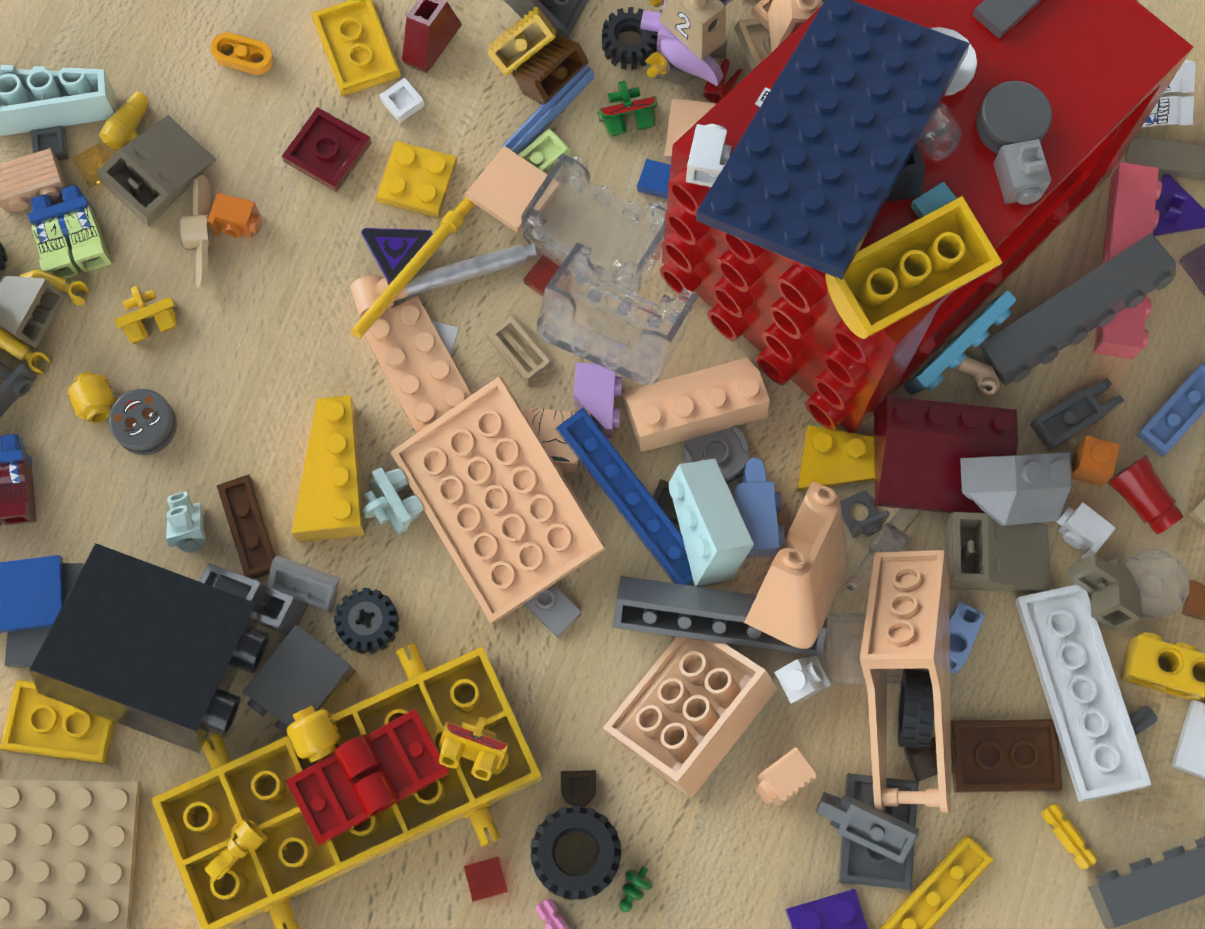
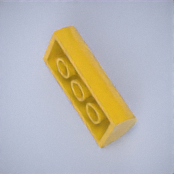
M961 196L858 251L842 280L826 274L825 277L830 297L839 315L855 335L866 339L1000 266L1002 261L965 199Z

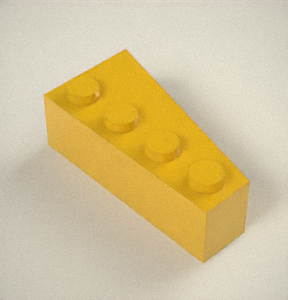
M351 395L316 399L291 532L298 543L366 535L365 519L362 513L364 506L356 407Z

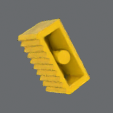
M534 7L533 11H529L528 15L524 14L523 19L519 18L518 23L514 22V27L509 26V30H504V34H499V38H494V42H489L488 55L501 72L507 76L556 38V30L539 7Z

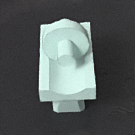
M382 467L372 472L374 478L369 482L372 491L364 494L368 504L362 509V513L365 518L376 516L380 524L390 520L399 535L407 531L410 522L422 514L423 506L415 495L403 501L399 498L397 492L406 489L408 485L407 478L400 468L386 473Z
M188 491L169 496L167 503L170 510L167 512L166 540L169 547L177 545L179 549L189 553L200 550L206 540L204 510L201 503L192 504Z

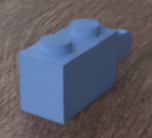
M755 457L750 458L745 463L743 483H739L733 490L732 497L754 543L746 557L776 556L780 548L779 545H784L785 542L784 527L777 524L776 513L781 512L782 509L781 494L774 491V481H766L764 462Z

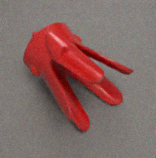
M724 59L720 66L723 78L717 86L707 81L703 97L711 103H718L729 93L743 69H738L724 85L730 61Z

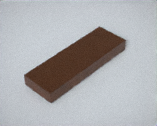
M248 474L217 485L244 576L256 579L269 574L271 562L276 557L251 476Z

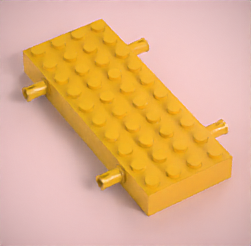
M416 643L407 645L412 657L411 660H409L404 648L396 651V655L399 657L408 680L331 715L341 736L335 746L338 748L355 737L364 734L368 735L409 711L416 709L440 753L441 749L438 746L446 722L461 727L464 721L477 726L479 718L483 717L487 719L484 729L496 733L495 740L509 744L500 769H496L489 781H485L471 774L475 761L461 757L457 768L447 767L450 772L449 775L322 846H318L285 780L332 755L334 752L314 762H310L309 758L301 759L297 756L289 737L286 736L232 761L222 737L212 734L210 735V740L206 739L203 750L212 770L151 798L201 929H228L264 911L265 913L269 912L275 929H300L290 906L292 898L464 817L465 819H470L481 847L491 844L485 829H488L494 842L502 838L489 810L491 804L534 785L543 779L483 646L427 671ZM245 819L251 820L253 824L257 825L264 832L263 834L268 839L257 850L248 847L246 849L248 853L243 859L238 857L232 868L220 880L216 879L214 881L205 871V868L223 850L228 848L227 843L232 838L237 839L238 836L234 830Z

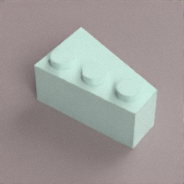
M716 459L679 464L669 482V491L676 510L694 585L699 587L731 581L754 543Z

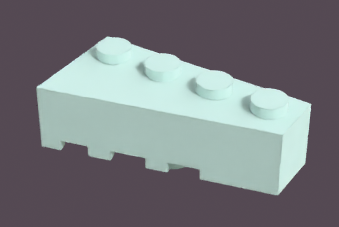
M1 65L0 136L26 133L32 130L56 126L64 127L107 120L116 112L115 92L104 69L63 67L61 71H49L44 66H33L32 70L16 69L14 65Z

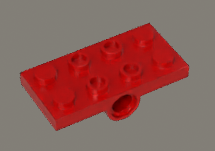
M413 709L368 735H360L345 742L335 749L332 755L285 781L318 846H322L444 778L450 772L446 766L439 763L440 753L417 710Z

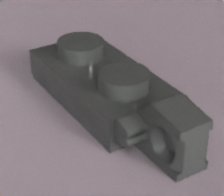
M824 792L817 805L816 813L830 819V825L837 829V834L901 864L904 863L919 833L918 828L859 800L851 799L844 795L841 799Z

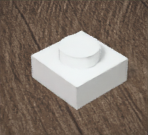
M403 78L379 95L381 102L399 124L425 106L422 97L406 78Z

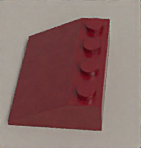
M886 396L874 410L875 506L944 513H985L973 500H970L962 493L960 458L1016 455L1018 447L1017 409Z

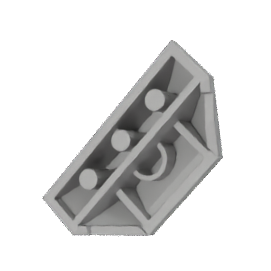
M1072 451L960 458L962 493L970 500H973L981 510L1000 526L1059 521L1073 487Z

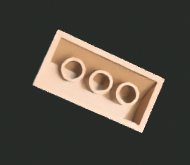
M748 357L621 392L640 453L732 428L735 425L739 426L767 418L770 399L761 374Z

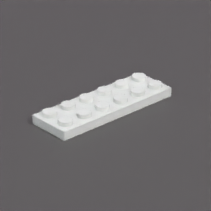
M1072 585L1018 597L1015 603L1078 801H1088L1150 786L1151 781L1097 620L1091 617V602L1087 591L1078 585Z

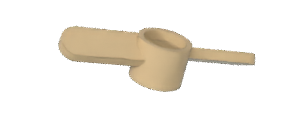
M200 175L193 179V216L181 217L180 231L184 248H196V287L204 289L208 281V247L213 246L214 238L213 232L207 223L211 211V184L207 177Z

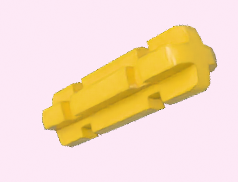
M1057 803L1049 805L1041 812V816L1048 825L1052 824L1054 827L1052 831L1068 853L1075 855L1073 859L1080 869L1090 868L1098 861V856L1091 847L1087 848L1085 846L1086 840L1072 821L1065 819L1064 815L1066 813Z

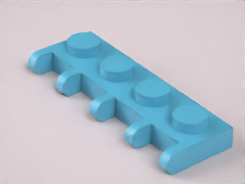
M1009 291L993 299L977 317L904 385L905 390L911 395L925 388L928 391L933 390L943 381L944 377L941 373L948 366L951 369L957 367L967 357L964 351L970 345L974 348L977 347L990 335L986 330L993 323L998 326L1012 314L1008 308L1017 299Z

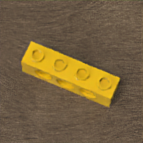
M1143 632L1141 635L1139 634L1128 641L1120 680L1189 701L1197 700L1205 703V654L1197 652V647L1187 643H1176L1173 645L1163 642V637L1148 632ZM1159 656L1168 660L1170 664L1169 672L1160 668L1158 664ZM1194 666L1202 670L1204 674L1203 682L1195 679L1193 675Z

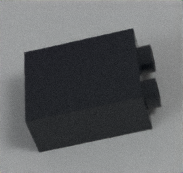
M95 543L29 671L38 694L200 753L209 732L223 738L229 732L241 700L240 696L228 692L238 669L254 673L257 670L268 644L269 633L257 629L256 602Z

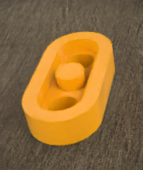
M230 32L217 35L211 42L213 57L222 66L254 75L264 74L273 66L274 57L270 47L265 42ZM229 50L233 51L230 55H224ZM256 59H263L259 63H254Z

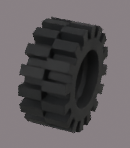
M628 7V12L624 13L623 8L617 9V16L612 12L609 15V21L605 19L602 29V50L605 51L607 60L611 58V64L614 66L621 62V69H626L627 64H631L632 70L637 69V63L640 62L641 66L644 67L647 65L645 60L651 54L657 52L658 32L640 29L643 9L639 8L637 13H633L634 7ZM625 31H634L641 35L642 40L637 45L626 46L619 42L618 36Z

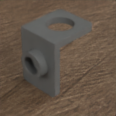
M862 491L840 501L842 518L852 538L862 534L865 537H869L883 529L882 525L890 515L888 510L878 513L867 491ZM853 503L864 504L868 509L867 518L862 521L854 520L849 515V507Z

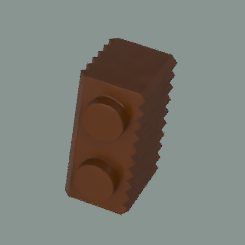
M556 34V38L517 67V70H513L512 73L522 93L533 100L542 102L544 105L589 63L578 42Z

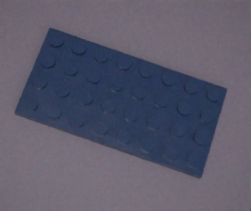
M825 0L696 211V221L842 280L964 61L970 43L852 0Z

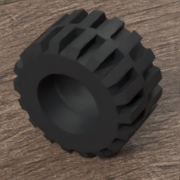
M573 805L571 808H560L552 815L550 813L545 817L544 822L537 827L534 839L531 842V863L538 879L550 892L564 899L583 900L596 896L611 884L620 866L621 842L617 835L618 832L606 816L599 814L590 807L582 808L581 805ZM573 831L588 834L595 841L598 850L594 866L588 872L580 875L564 872L558 866L555 859L557 842L563 835Z

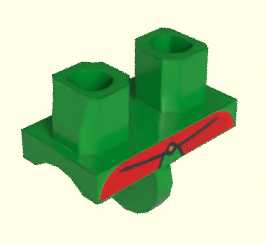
M620 81L618 82V91L608 93L609 103L621 101V104L600 108V112H597L599 122L604 121L609 137L627 132L623 117L629 115L635 116L638 130L652 128L655 126L654 110L658 106L656 96L630 101V98L641 96L639 87L628 89L626 82Z

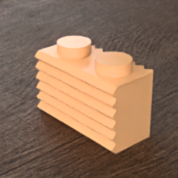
M51 148L0 164V205L5 212H22L31 205L32 198L40 195H49L53 202L59 199L62 195L61 190L66 188L59 160Z
M795 747L760 773L755 779L758 783L755 790L767 806L772 803L774 806L779 807L815 780L816 773L801 752Z

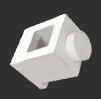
M717 124L696 125L687 165L686 182L712 187L731 153L732 146L725 145L727 130Z
M1084 502L1075 510L1068 507L1060 516L1059 521H1056L1061 526L1058 531L1063 534V539L1070 546L1084 551L1081 556L1083 559L1096 554L1116 529Z
M818 656L797 659L774 672L791 704L804 701L833 685Z

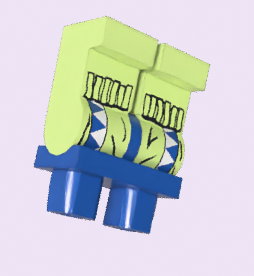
M77 185L61 190L63 203L53 205L49 195H40L31 199L32 212L28 213V217L40 255L39 263L42 271L66 279L80 274L78 266L85 273L112 264L94 209ZM98 257V259L89 261L90 259ZM67 267L66 269H64V270H62V271H57L58 269Z

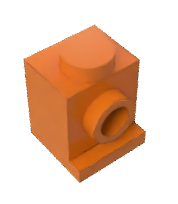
M217 193L207 223L213 234L220 236L221 231H223L226 235L234 238H241V236L253 238L254 233L258 234L260 231L262 216L254 201Z

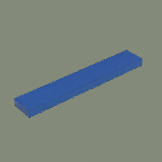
M581 408L556 427V431L671 581L675 584L690 585L693 582V577L682 535L585 408Z

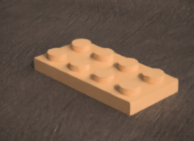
M418 296L383 312L365 333L364 337L415 433H418L471 396L467 385Z

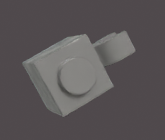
M1039 139L1001 146L993 164L1005 204L1019 202V204L1025 205L1036 202L1043 196L1052 181Z

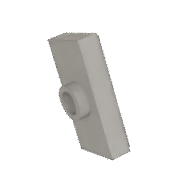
M276 555L271 562L267 587L330 612L335 606L340 578Z
M554 584L523 604L557 638L582 615V612Z

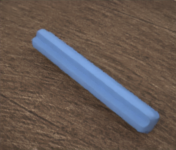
M586 65L545 105L542 104L502 145V148L506 146L518 155L528 147L594 79L593 70Z

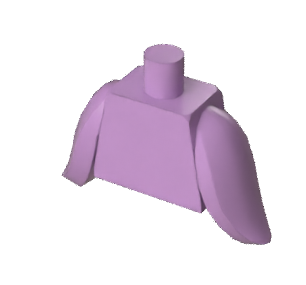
M664 0L663 9L666 5L667 0ZM720 0V1H721V2L724 4V6H725V5H727L728 3H730V2L733 1V0ZM643 10L640 29L658 32L657 50L662 52L667 61L676 68L717 86L723 78V73L716 61L710 55L700 60L659 21L660 12Z

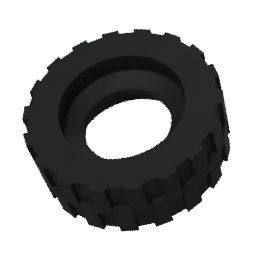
M904 669L899 698L898 744L899 747L928 750L932 739L934 721L933 688L928 670Z

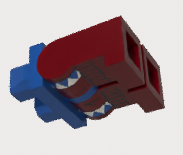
M3 435L0 437V526H2V523L4 525L36 522L31 469L32 457L25 453L23 440L19 435Z

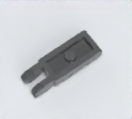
M1108 378L1090 389L1086 387L1031 422L1030 426L1049 452L1103 419L1107 413L1124 402L1121 395L1111 398L1102 406L1095 397L1104 393L1112 385Z

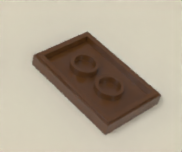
M1053 719L950 721L954 793L1062 791L1058 735Z

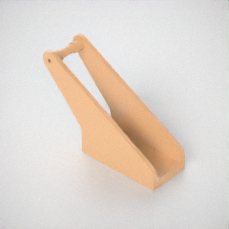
M945 550L875 552L860 654V663L868 691L874 806L876 809L885 812L886 806L898 807L899 804H926L927 807H940L941 813H950L949 571ZM928 668L933 688L938 789L899 791L898 788H886L887 669Z

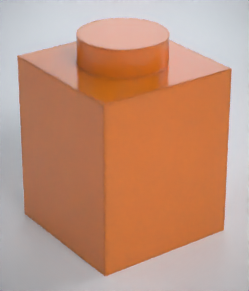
M1087 435L1075 449L1072 461L1073 479L1102 487L1114 474L1120 444Z

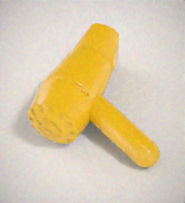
M135 91L107 119L99 133L100 139L106 146L119 151L127 143L139 136L136 130L149 108V98L143 93Z

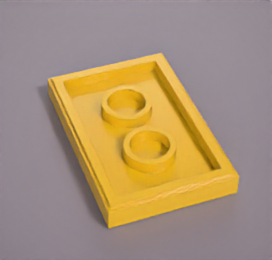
M348 0L310 13L342 97L401 77L399 67L372 0Z
M16 679L0 749L107 764L116 722L79 708L74 709L71 705L38 694L34 682Z

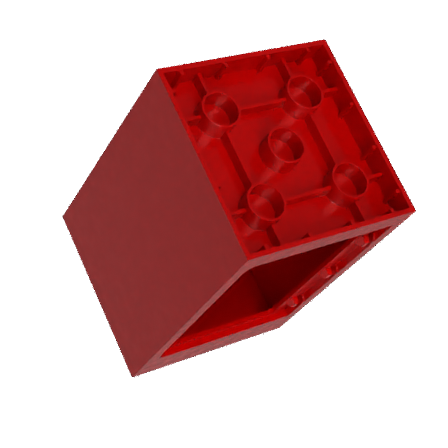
M852 0L927 28L943 27L954 30L965 37L975 50L977 66L973 79L965 89L942 98L918 142L926 168L920 196L942 182H945L956 198L963 196L1001 259L1002 264L866 339H862L849 329L834 306L826 284V273L696 221V211L711 189L708 186L686 182L687 165L696 125L717 124L727 130L725 145L732 146L731 156L760 108L755 103L765 87L770 90L772 89L819 12V8L673 144L670 179L668 182L667 211L665 213L664 241L662 242V263L664 264L660 268L662 278L678 295L687 298L695 292L712 307L707 313L708 318L717 331L725 338L736 341L742 335L760 351L756 356L757 364L772 381L784 386L791 379L810 396L805 401V406L819 424L832 431L841 425L848 432L856 433L874 415V410L885 397H891L1110 176L1192 51L1193 46L1138 1L1042 0L1001 39H998L972 16L975 8L984 0ZM1008 81H1022L1037 87L1048 98L1052 108V122L1041 142L1052 181L1039 200L1025 205L1019 204V202L1005 204L993 164L998 154L989 150L982 143L976 130L977 114L986 95L995 86ZM916 198L884 203L858 251L920 219L910 207L912 201Z

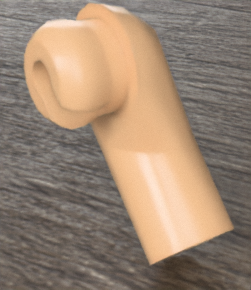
M968 356L960 363L958 370L974 377L981 394L993 396L999 391L1000 383L993 366Z

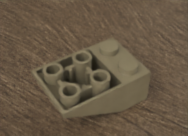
M167 115L122 147L97 171L100 183L149 227L193 184V179L202 175L216 159Z
M953 512L946 520L945 552L949 571V589L1044 592L1050 590L1048 525L1030 523L1000 526L986 513Z

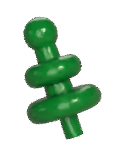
M642 866L639 872L628 870L625 873L626 878L631 884L627 883L622 887L626 896L619 903L621 911L629 912L632 909L634 899L641 900L644 897L643 892L640 890L641 888L645 890L652 889L653 882L646 877L648 868Z

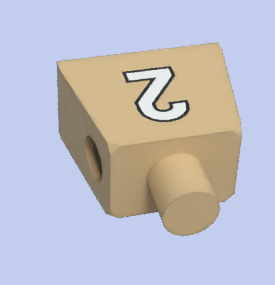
M667 0L659 21L700 60H703L725 43L726 8L720 0Z

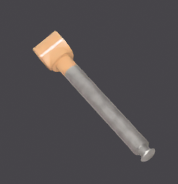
M531 241V245L524 247L522 244L418 273L394 301L527 263L529 258L535 257L537 260V248ZM370 275L357 279L351 284L350 288L360 318L390 285L386 278L382 279L378 275ZM392 302L385 311L390 310L394 303Z

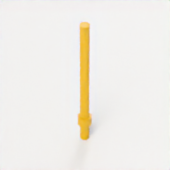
M465 197L454 211L450 210L440 221L441 226L350 330L353 336L361 339L448 236L451 233L455 234L464 224L463 219L476 204Z

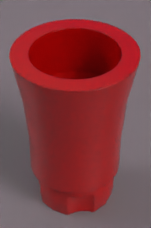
M1147 455L1135 461L1107 482L1125 499L1144 523L1148 522V525L1157 535L1183 518L1181 511L1175 505V499L1158 477Z

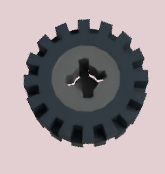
M363 588L361 592L357 589L351 591L353 595L350 597L345 595L342 598V605L338 604L336 607L337 616H334L335 629L340 639L348 648L357 650L361 654H365V652L374 654L380 648L382 650L386 649V644L389 641H394V634L399 630V615L387 595H383L381 591L377 589L371 591L370 588Z

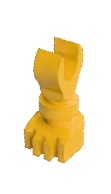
M245 819L234 830L238 836L237 839L232 838L227 843L228 848L223 850L205 868V871L214 881L216 879L220 880L232 868L238 857L243 859L248 853L246 850L248 847L257 850L268 839L263 834L264 832L257 825L253 824L251 820Z

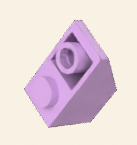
M576 363L574 405L579 410L584 407L591 414V418L604 435L612 439V428H619L620 408H614V396H621L622 376H616V365Z

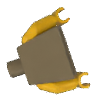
M36 269L20 276L4 277L0 283V347L20 361L24 358L36 374L44 375L42 371L35 367L36 362L40 359H45L52 365L51 360L44 353H33L29 349L37 348L66 296L64 293L69 294L73 304L77 306L85 305V300L74 294L78 291L89 294L86 284L82 281L68 284L65 278L42 271L41 269Z

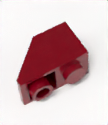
M418 0L406 16L402 54L404 64L428 73L462 26V23L447 1Z

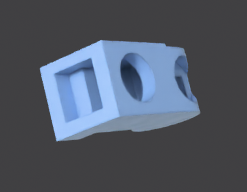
M961 601L957 602L950 615V672L957 674L965 665L985 615L983 612Z

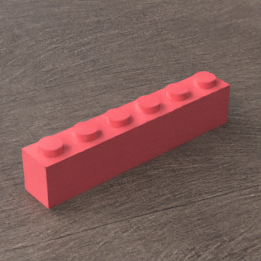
M1120 162L1112 173L1102 264L1148 234H1153V229H1156L1159 221V210H1155L1156 200L1159 199L1162 189V181H1158L1159 168ZM1147 295L1136 307L1131 309L1127 307L1117 313L1116 318L1108 325L1096 327L1094 353L1134 359L1142 349L1146 348L1149 331L1145 329V319L1149 317L1152 304L1151 299H1147Z

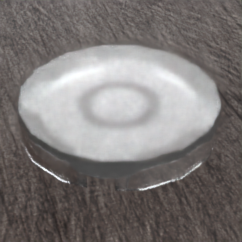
M1149 549L1138 552L1126 561L1125 566L1133 575L1139 588L1143 617L1160 618L1169 616L1183 606L1189 595L1190 581L1186 569L1176 557L1165 551Z

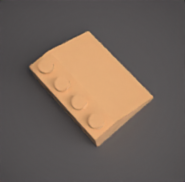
M676 637L604 725L603 729L667 782L692 799L778 688L764 668L728 645L720 642Z

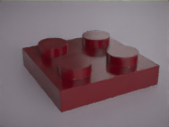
M317 107L281 157L284 163L337 192L372 141L370 136Z

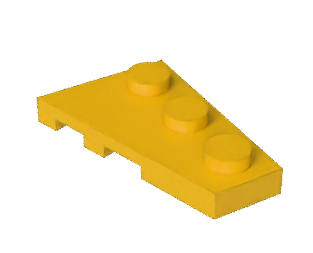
M808 425L805 433L796 492L807 491L812 481L826 487H836L839 484L854 482L866 483L875 481L874 437L839 430L832 431L827 428Z

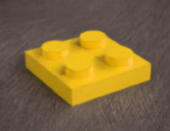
M395 141L376 195L377 202L439 218L457 165V157Z

